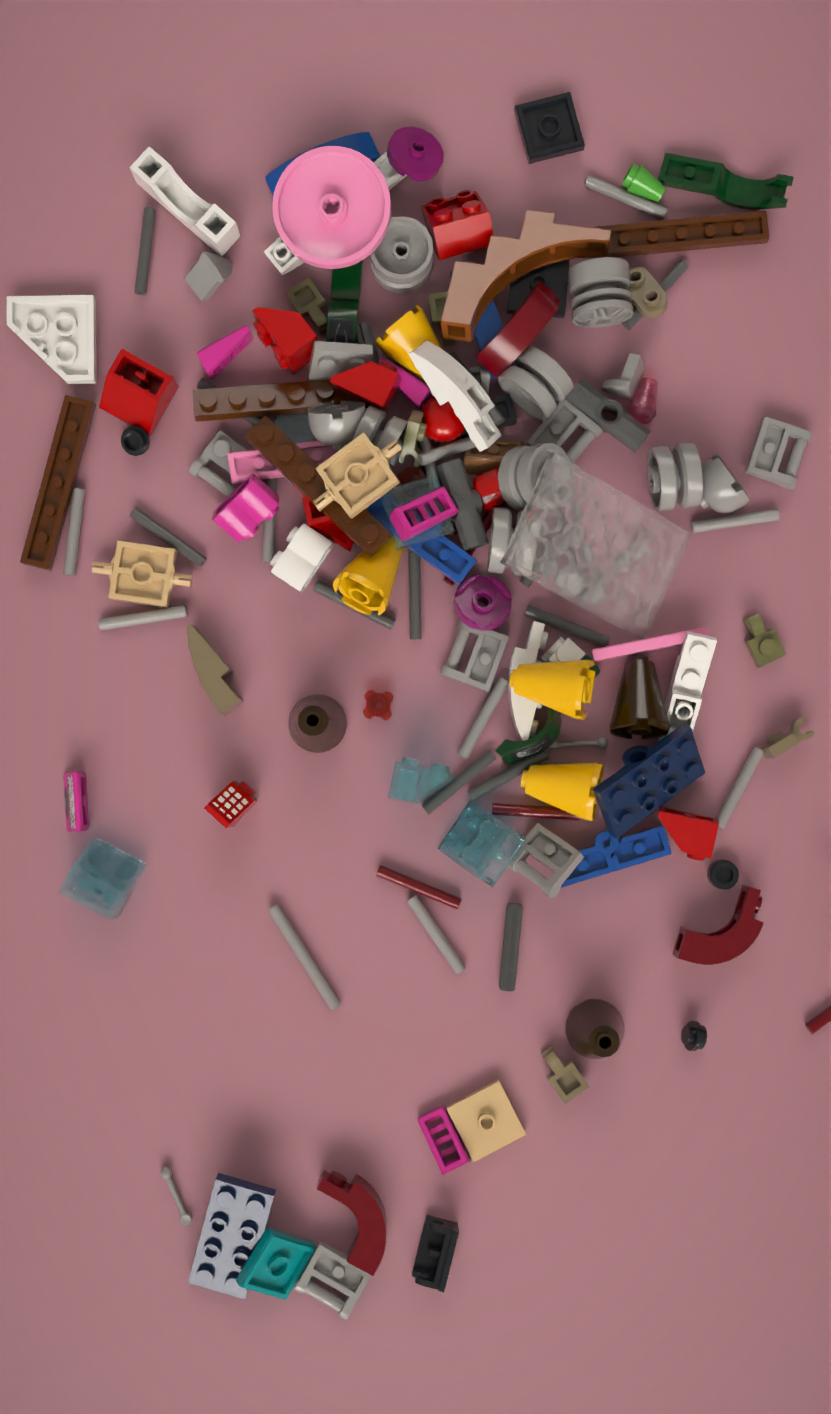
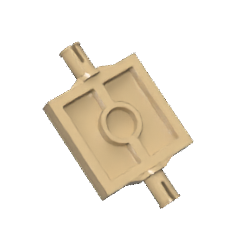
M364 432L315 468L324 480L327 490L313 500L317 509L321 511L331 502L335 501L343 507L351 519L400 483L391 470L388 460L403 450L402 447L394 439L380 450L377 446L373 445Z
M117 540L115 556L111 563L93 561L92 564L95 566L92 567V573L109 575L110 590L108 598L111 600L168 608L170 593L174 585L192 587L191 581H193V575L176 573L177 550L173 548Z

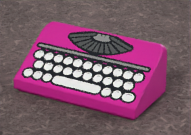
M64 773L66 829L68 832L86 831L89 829L86 773Z

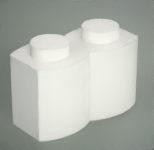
M304 523L300 528L295 526L286 539L289 545L284 552L279 550L270 563L273 566L271 570L273 575L301 593L305 590L334 546L333 542Z

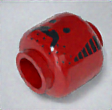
M493 469L474 477V487L471 490L474 489L480 494L482 508L485 511L507 505L499 488V469Z

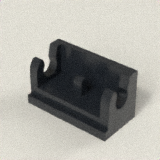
M426 1215L412 1270V1276L416 1278L415 1283L444 1293L459 1235L457 1222Z

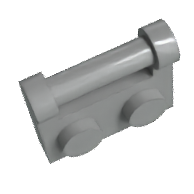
M564 399L557 404L556 410L546 421H543L526 445L554 443L562 447L578 425H580L585 432L567 453L571 465H573L594 438L597 439L603 430Z
M765 416L761 421L745 473L776 483L785 489H795L797 483L795 477L806 444L811 441L812 432ZM790 437L795 440L785 473L778 472L788 438Z
M219 430L200 457L193 462L189 473L195 477L200 476L228 497L237 488L212 472L207 466L212 461L230 474L227 453L246 451L247 449Z
M459 620L456 627L459 630L446 665L442 666L439 674L489 692L509 637L492 630L480 631L470 628ZM469 634H474L478 638L465 673H462L456 669Z
M537 823L508 858L507 867L514 872L519 871L542 888V892L546 896L554 898L560 892L561 885L582 861L584 856L574 847ZM528 855H531L554 872L549 879L525 862Z
M320 1240L304 1271L298 1278L294 1290L300 1294L305 1292L336 1310L338 1316L346 1320L371 1275L347 1262V1255ZM314 1276L347 1295V1298L343 1300L310 1281L311 1277Z

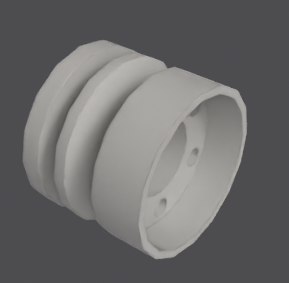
M615 257L594 258L575 264L569 269V292L572 296H575L571 301V308L573 310L572 322L576 326L583 328L608 327L625 322L633 316L632 294L626 290L631 284L630 267L626 260Z

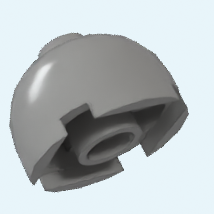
M341 401L339 405H331V402L308 408V423L312 434L321 443L332 445L333 450L342 449L353 440L358 425L366 412L365 403L361 401Z
M717 453L701 465L703 476L701 505L704 509L710 506L719 513L734 512L751 501V499L732 472L725 467L726 464Z

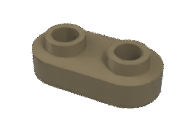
M631 268V284L626 289L632 294L631 302L646 318L661 316L668 306L665 291L645 268ZM652 297L656 298L654 301H648Z

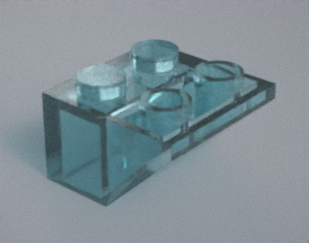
M403 757L402 763L395 762L388 797L418 804L453 781L455 774L449 773L450 767L432 763L431 769L419 767V760Z
M470 800L437 849L471 874L494 887L526 838Z
M94 837L73 864L59 893L113 920L122 913L147 864Z

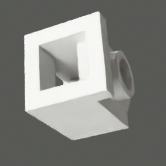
M560 637L541 659L544 662L580 660L586 653L570 638L564 640Z

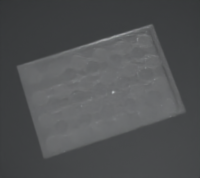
M554 452L549 453L500 563L639 639H646L692 534Z

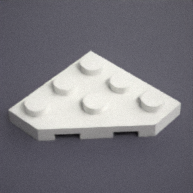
M94 295L7 296V326L67 384H97L96 298Z

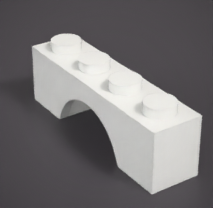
M150 146L129 167L139 186L219 256L222 257L239 239L240 233L237 223L215 203L209 204L195 194L177 175L172 166Z

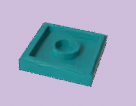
M267 1227L235 1281L241 1288L286 1300L317 1247L312 1241Z

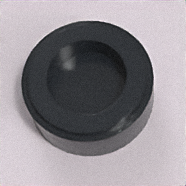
M721 859L714 861L709 866L707 877L714 887L726 890L732 888L737 883L739 872L732 862Z

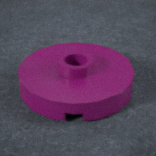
M410 126L402 127L393 133L388 142L387 158L398 174L403 177L406 174L412 177L411 180L419 182L430 180L437 175L443 164L444 152L441 144L432 134L424 129Z
M479 574L472 575L461 582L457 587L453 604L455 613L461 622L470 628L486 631L493 630L506 621L511 612L512 597L511 592L502 581L490 575L485 577ZM478 602L485 603L486 607L479 606Z

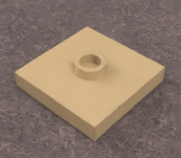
M499 1079L446 1106L473 1162L527 1135Z

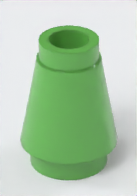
M633 163L621 183L622 186L626 187L627 192L653 200L656 203L660 200L666 189V186L642 164L637 166Z

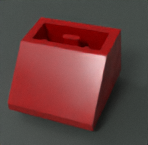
M460 191L454 197L447 199L435 198L430 200L428 204L421 206L428 232L432 237L433 249L439 260L489 246L491 235L493 236L490 212L477 191Z
M256 307L252 310L255 318L253 325L257 330L258 338L266 348L271 345L270 347L275 353L274 358L283 370L288 367L294 375L310 363L313 342L318 341V339L299 312Z
M121 348L107 372L99 408L130 426L143 428L151 436L179 386L173 376Z

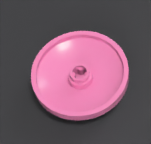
M324 146L305 152L287 166L275 187L272 211L275 226L283 243L297 258L315 267L338 269L364 260L380 245L390 224L391 198L383 174L369 158L350 148Z

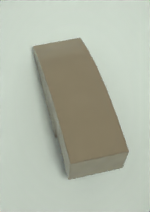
M191 624L187 627V635L193 665L209 699L220 714L226 716L243 702L225 680L233 671L198 629Z

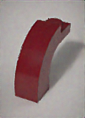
M539 281L531 289L514 314L484 344L475 358L496 378L529 346L557 312L560 300L556 297L554 291Z
M742 884L731 920L725 927L716 932L701 933L680 927L672 955L678 959L702 965L720 964L741 955L754 943L764 922L753 919L754 913L757 914L762 904L761 890Z
M324 1170L318 1180L317 1190L346 1205L354 1213L358 1222L359 1231L348 1251L347 1262L374 1276L381 1263L386 1246L387 1220L382 1201L374 1188L358 1174H355L349 1184L346 1182V1177L336 1171L329 1173Z

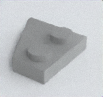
M314 341L307 381L329 380L333 375L371 362L373 346Z

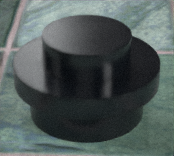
M132 426L125 429L122 433L121 445L128 454L138 456L148 450L150 438L143 428Z
M689 1021L683 1027L681 1040L688 1051L704 1048L707 1041L705 1026L700 1025L697 1021Z

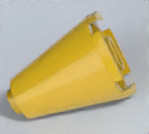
M418 304L413 311H408L385 331L386 334L382 336L384 341L378 337L374 343L410 374L427 384L414 366L409 353L426 341L440 348L441 346L423 309Z
M392 536L371 558L362 551L336 576L333 581V589L335 593L339 589L343 594L341 600L346 605L367 615H371L372 611H379L378 615H381L386 610L403 553L401 542Z
M592 660L519 664L517 670H512L509 684L510 687H514V693L572 718L584 720L588 712L583 711L585 703L591 704L595 681V671L589 670V668L595 665Z
M593 762L530 765L529 770H523L521 787L525 788V794L586 821H594L598 802L593 788L603 782L604 764Z

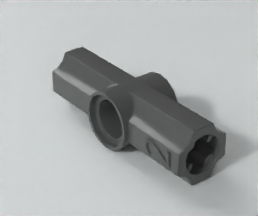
M582 379L566 398L568 402L599 425L603 432L609 433L634 453L651 432L626 413L618 401L606 398ZM601 412H612L614 414L615 420H604L602 418Z
M458 458L437 466L442 486L446 488L459 511L448 519L455 522L464 551L473 550L488 544L489 541L480 517L482 499L476 490H471L462 459Z

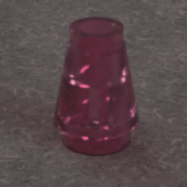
M652 378L641 379L628 407L629 415L641 424L650 423L652 418L656 416L658 382Z

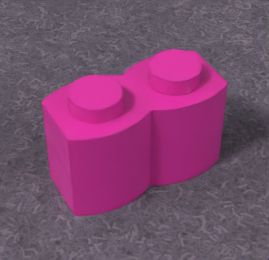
M252 473L215 509L212 520L238 543L244 538L249 540L258 531V524L264 519L270 520L278 512L279 496L258 476Z

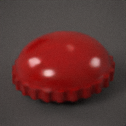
M431 396L429 400H426L425 404H422V409H420V412H424L422 423L427 424L425 436H428L430 440L449 443L451 440L455 441L457 437L461 436V433H464L465 427L455 415L449 401L440 406L436 398Z

